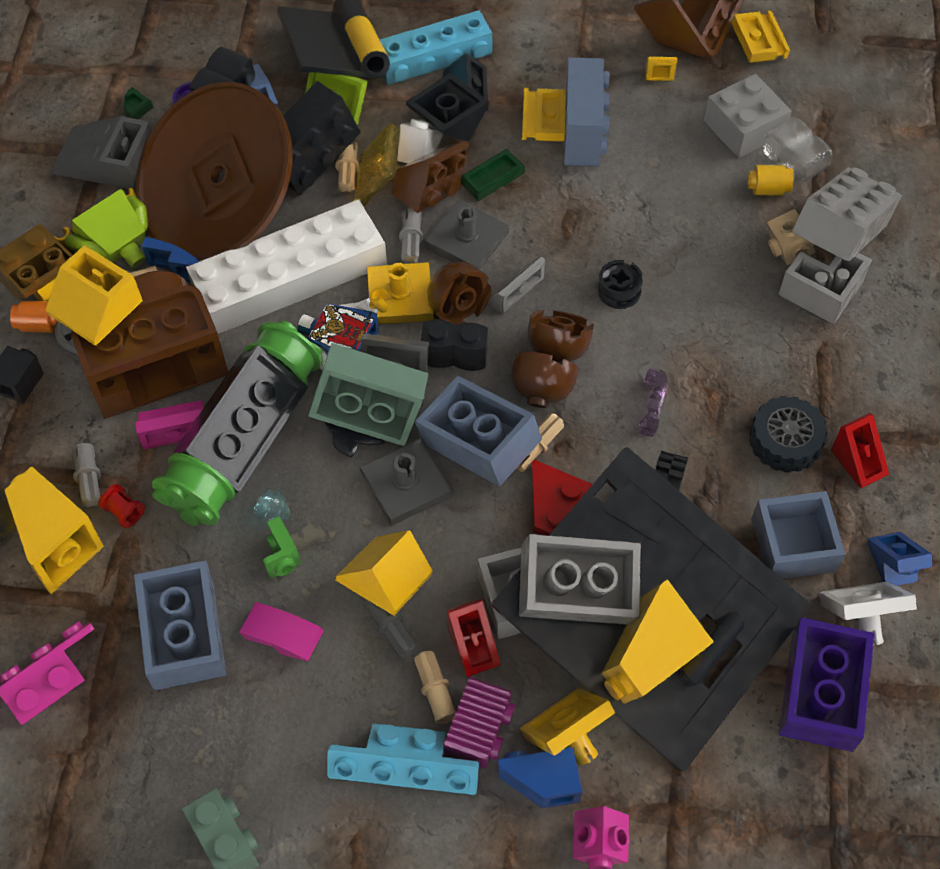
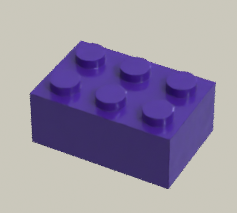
M803 617L800 618L792 633L779 728L780 736L851 752L857 748L864 738L875 633Z

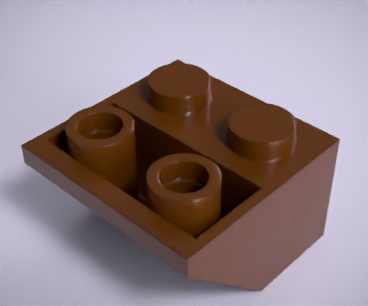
M464 140L436 149L398 168L391 194L417 213L428 207H433L439 201L449 196L455 195L461 186L460 178L467 162L466 155L470 143Z

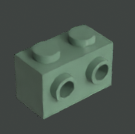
M217 788L182 808L214 869H254L260 865L253 854L254 851L259 849V846L249 828L240 831L234 819L241 816L230 795L222 799Z

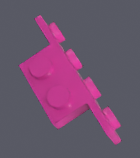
M77 621L61 633L64 639L52 647L47 642L29 655L32 661L20 669L16 664L0 675V696L21 725L85 681L64 650L95 629L90 622L82 625L80 621Z

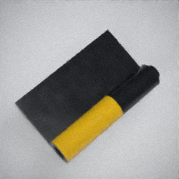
M335 0L332 12L284 6L277 7V13L301 71L365 78H379L388 71L390 60L360 0Z

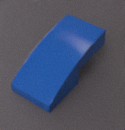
M145 237L142 244L148 265L170 269L171 272L180 275L186 282L190 283L186 267L200 262L193 255L173 244L154 238Z

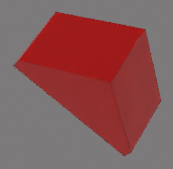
M867 413L841 426L831 451L857 486L864 488L889 475L873 414Z
M478 599L447 610L448 632L465 675L470 677L500 666L501 663L483 600Z

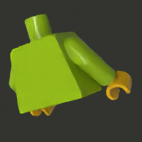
M133 188L127 189L128 195H125L123 190L119 189L73 219L72 231L74 234L71 233L68 227H64L62 231L65 236L62 238L54 237L68 251L73 250L77 252L85 245L112 263L123 257L131 268H135L146 259L138 247L144 242L145 231L148 228L146 206L135 196Z

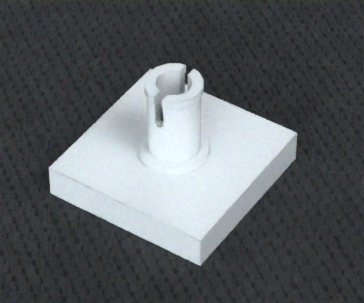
M889 582L819 592L822 607L844 620L858 618L859 630L875 633L874 641H876L877 645L884 642L880 615L917 609L915 594Z

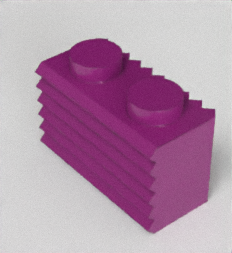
M470 677L444 743L445 754L455 759L477 761L483 769H487L490 758L497 760L504 742V738L498 737L502 725L510 726L516 709V704L511 703L512 691Z

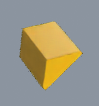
M407 530L375 537L336 576L335 581L395 616L432 576L433 570L411 531Z

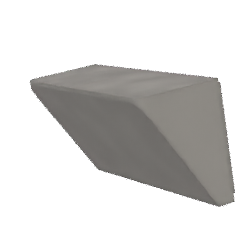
M541 256L523 267L490 296L488 304L500 314L506 312L544 279L545 259Z

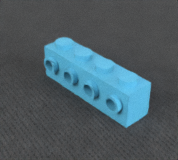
M480 10L380 39L390 60V67L383 75L387 85L446 68L465 53L475 59L492 54V31Z

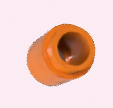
M20 301L19 304H13L10 310L12 328L19 329L25 333H53L57 320L46 312L48 301Z

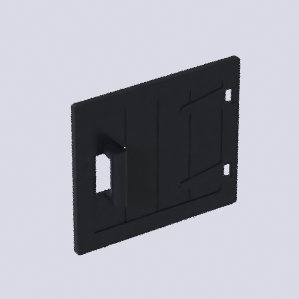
M625 447L549 536L641 543L640 599L647 592L668 580L699 623L706 615L717 624L709 635L714 643L646 695L624 704L621 699L616 700L610 695L604 685L606 679L602 675V671L626 628V624L519 617L521 569L492 601L491 606L587 691L609 700L615 715L676 769L685 771L794 630L800 618L807 613L811 605L630 448ZM607 482L615 492L604 504L594 496ZM735 640L741 645L709 688H707L701 682Z

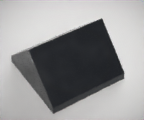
M449 73L407 100L406 106L442 134L469 142L489 107V101Z

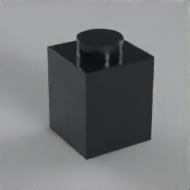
M7 345L0 355V395L22 404L25 403L44 374L38 362V357L33 352L24 348L18 350Z

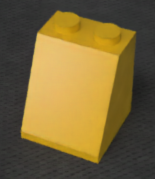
M32 466L23 474L16 476L4 490L27 560L50 594L54 593L104 547L89 517Z
M665 580L641 597L639 618L626 626L602 671V675L606 679L604 682L606 689L614 699H621L624 704L646 695L714 643L668 580Z

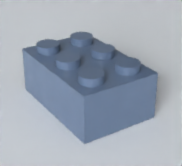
M568 58L564 165L599 166L600 155L606 154L607 136H603V134L609 133V116L604 114V112L609 110V93L604 92V89L609 87V71H604V59Z
M457 376L415 420L425 446L499 487L542 440L534 414L460 376Z
M206 560L135 574L145 675L154 691L227 676L214 582Z

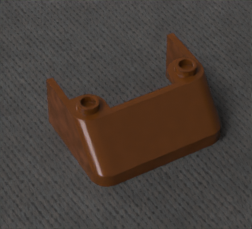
M648 0L636 4L634 10L658 44L697 57L708 58L718 53L732 25L733 16L737 14L743 0H684L682 6L677 0Z

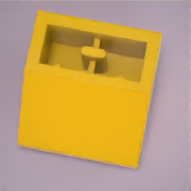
M84 245L60 267L46 312L49 316L96 346L143 300L133 275Z

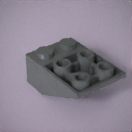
M120 116L72 127L51 169V173L136 190V176L140 157L146 141L152 132L149 121Z

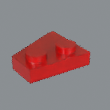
M533 460L531 470L534 532L539 535L549 536L593 484Z

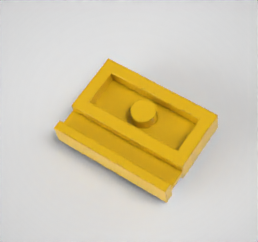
M767 11V14L762 15L760 12L734 14L731 24L749 63L776 60L778 56H782L783 59L788 58L790 48L772 11Z
M524 88L522 140H526L527 137H534L535 141L565 140L566 89H537V92Z

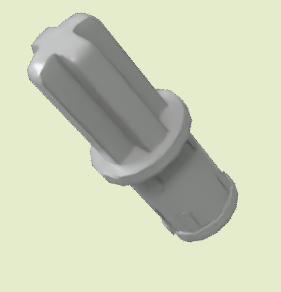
M408 208V217L407 211H403L402 230L399 232V239L402 242L401 259L404 263H417L419 243L423 240V233L420 230L422 213H417L411 208Z
M81 443L76 445L77 448L73 447L72 449L75 462L73 479L79 483L82 505L88 508L98 506L100 499L98 480L101 477V471L96 465L94 446L89 443Z

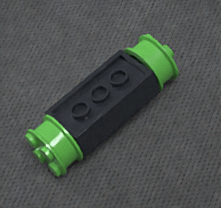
M282 320L279 323L264 322L259 326L257 340L246 345L243 353H241L174 452L168 458L169 467L164 475L155 477L152 481L154 489L152 496L161 504L170 506L178 511L180 518L192 526H197L198 523L206 525H216L220 520L219 510L225 502L232 501L236 493H240L308 389V375L310 372L318 370L322 364L321 349L297 332V329L287 321Z

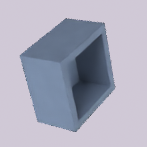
M827 491L758 500L751 520L762 562L781 579L837 571L845 556V551Z

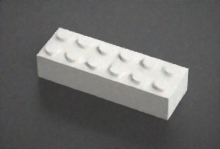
M358 199L256 239L248 246L235 250L231 249L187 266L186 269L191 286L196 287L201 292L217 333L220 334L368 274L367 266L387 265L385 242Z

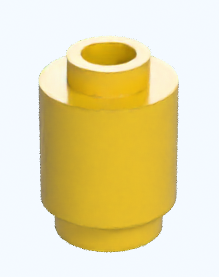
M755 165L754 170L748 172L747 186L748 189L753 190L754 195L783 196L784 193H791L793 189V169L786 168L785 165Z

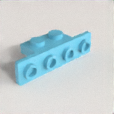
M372 724L367 748L340 745L329 746L327 752V776L332 779L475 795L477 793L479 763L477 761L444 758L446 732Z

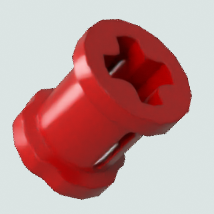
M113 484L108 487L98 502V506L105 512H111L118 518V523L123 528H130L135 525L145 511V505L141 501H134L125 493V489L119 484Z

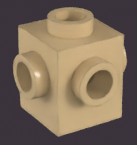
M796 209L767 222L770 240H768L770 249L775 257L781 256L786 266L792 264L800 252L807 255L815 253L813 243L792 232L799 217Z

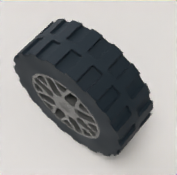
M780 396L777 399L772 398L768 400V403L762 404L759 411L755 414L749 433L751 435L749 440L750 446L753 447L754 455L761 459L760 462L764 465H769L771 469L776 471L778 469L788 473L790 471H802L805 467L809 468L814 460L817 461L827 439L828 427L825 426L826 420L824 416H821L817 407L814 408L810 402L800 400L799 397Z

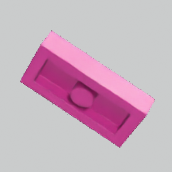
M199 400L140 412L138 414L139 421L135 422L143 449L180 442L203 410V401Z

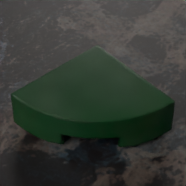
M133 87L126 92L124 101L126 117L139 120L154 108L152 101Z

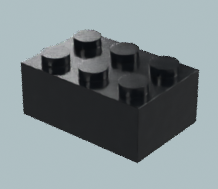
M319 81L283 115L290 132L293 153L288 187L300 196L308 187L313 185L315 180L328 166L334 163L336 158L361 133L343 98Z

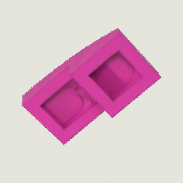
M255 602L239 631L246 640L271 646L281 655L308 662L324 632L321 627L305 619Z

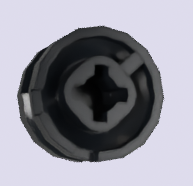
M614 260L604 265L599 273L598 295L602 302L615 309H626L635 305L639 301L642 292L643 273L640 268L633 262L631 265L626 264L624 260Z

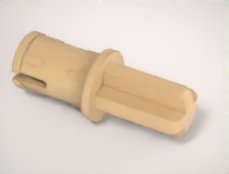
M356 142L350 144L336 161L335 167L339 172L338 188L342 192H352L355 189V173L359 170V162L357 161L358 144Z
M554 413L549 414L538 426L542 440L516 468L518 471L524 472L540 453H545L548 450L547 445L564 428L563 420Z
M432 650L423 651L414 659L423 684L421 692L423 695H427L435 717V723L445 724L452 721L456 714L447 689L450 683L447 679L443 678L435 653Z

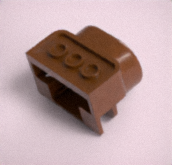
M151 271L134 276L143 301L96 346L74 331H71L72 340L82 369L104 419L219 379L228 374L219 336L199 289L188 285L180 275L170 271Z

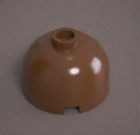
M450 262L442 266L429 282L427 289L429 306L440 320L451 322L454 325L467 323L463 319L473 313L478 317L489 303L492 292L491 286L487 283L489 278L480 269L466 262Z
M544 310L532 312L528 325V340L534 352L552 355V360L562 365L563 359L572 362L584 355L592 339L593 323L586 326L588 319L563 311L554 310L553 316H543Z
M521 351L519 355L515 354L511 378L513 386L520 395L528 398V405L546 408L547 403H558L571 393L579 371L577 365L564 359L562 365L552 360V355Z

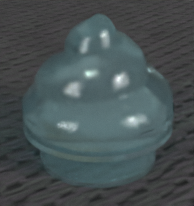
M267 488L259 497L253 510L254 513L259 515V520L265 523L278 516L284 520L290 518V510L286 505V498L278 490L273 492Z

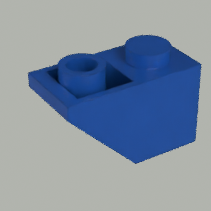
M573 747L565 748L555 756L541 749L540 753L526 755L525 751H514L505 754L504 759H498V777L541 808L580 802L582 789Z

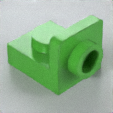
M280 516L267 522L271 535L267 536L266 540L273 554L264 558L263 563L270 578L288 575L295 570L296 566L302 564L298 550Z

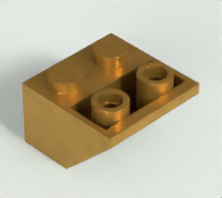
M39 223L0 249V281L16 298L26 299L54 280L60 267L73 255Z

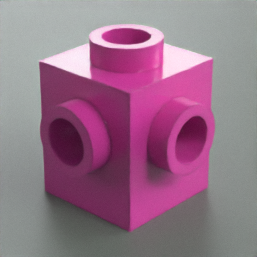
M605 806L574 811L573 859L588 863L589 869H612L614 864L628 863V847L630 842L629 815Z

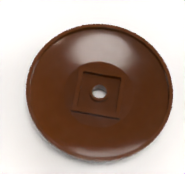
M218 82L191 91L165 112L146 141L136 176V197L146 206L148 220L146 231L151 238L173 244L187 251L197 260L203 261L228 250L248 246L266 229L276 215L286 194L293 159L292 142L287 123L278 107L267 96L257 89L242 83ZM225 170L224 178L217 183L219 173Z

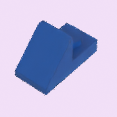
M902 532L868 538V546L883 582H889L896 586L918 581L919 569L933 567L932 553Z

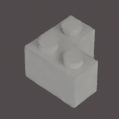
M800 252L785 272L778 295L835 324L864 282L872 259L857 253L847 262L836 256L828 266Z

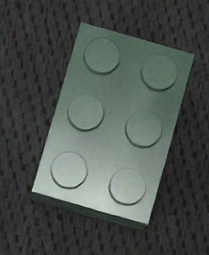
M331 343L308 417L405 446L424 398L429 373Z

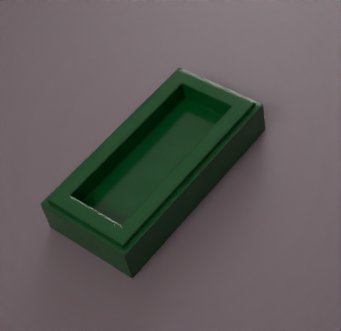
M505 149L461 175L460 182L477 201H480L525 174V166L508 149Z

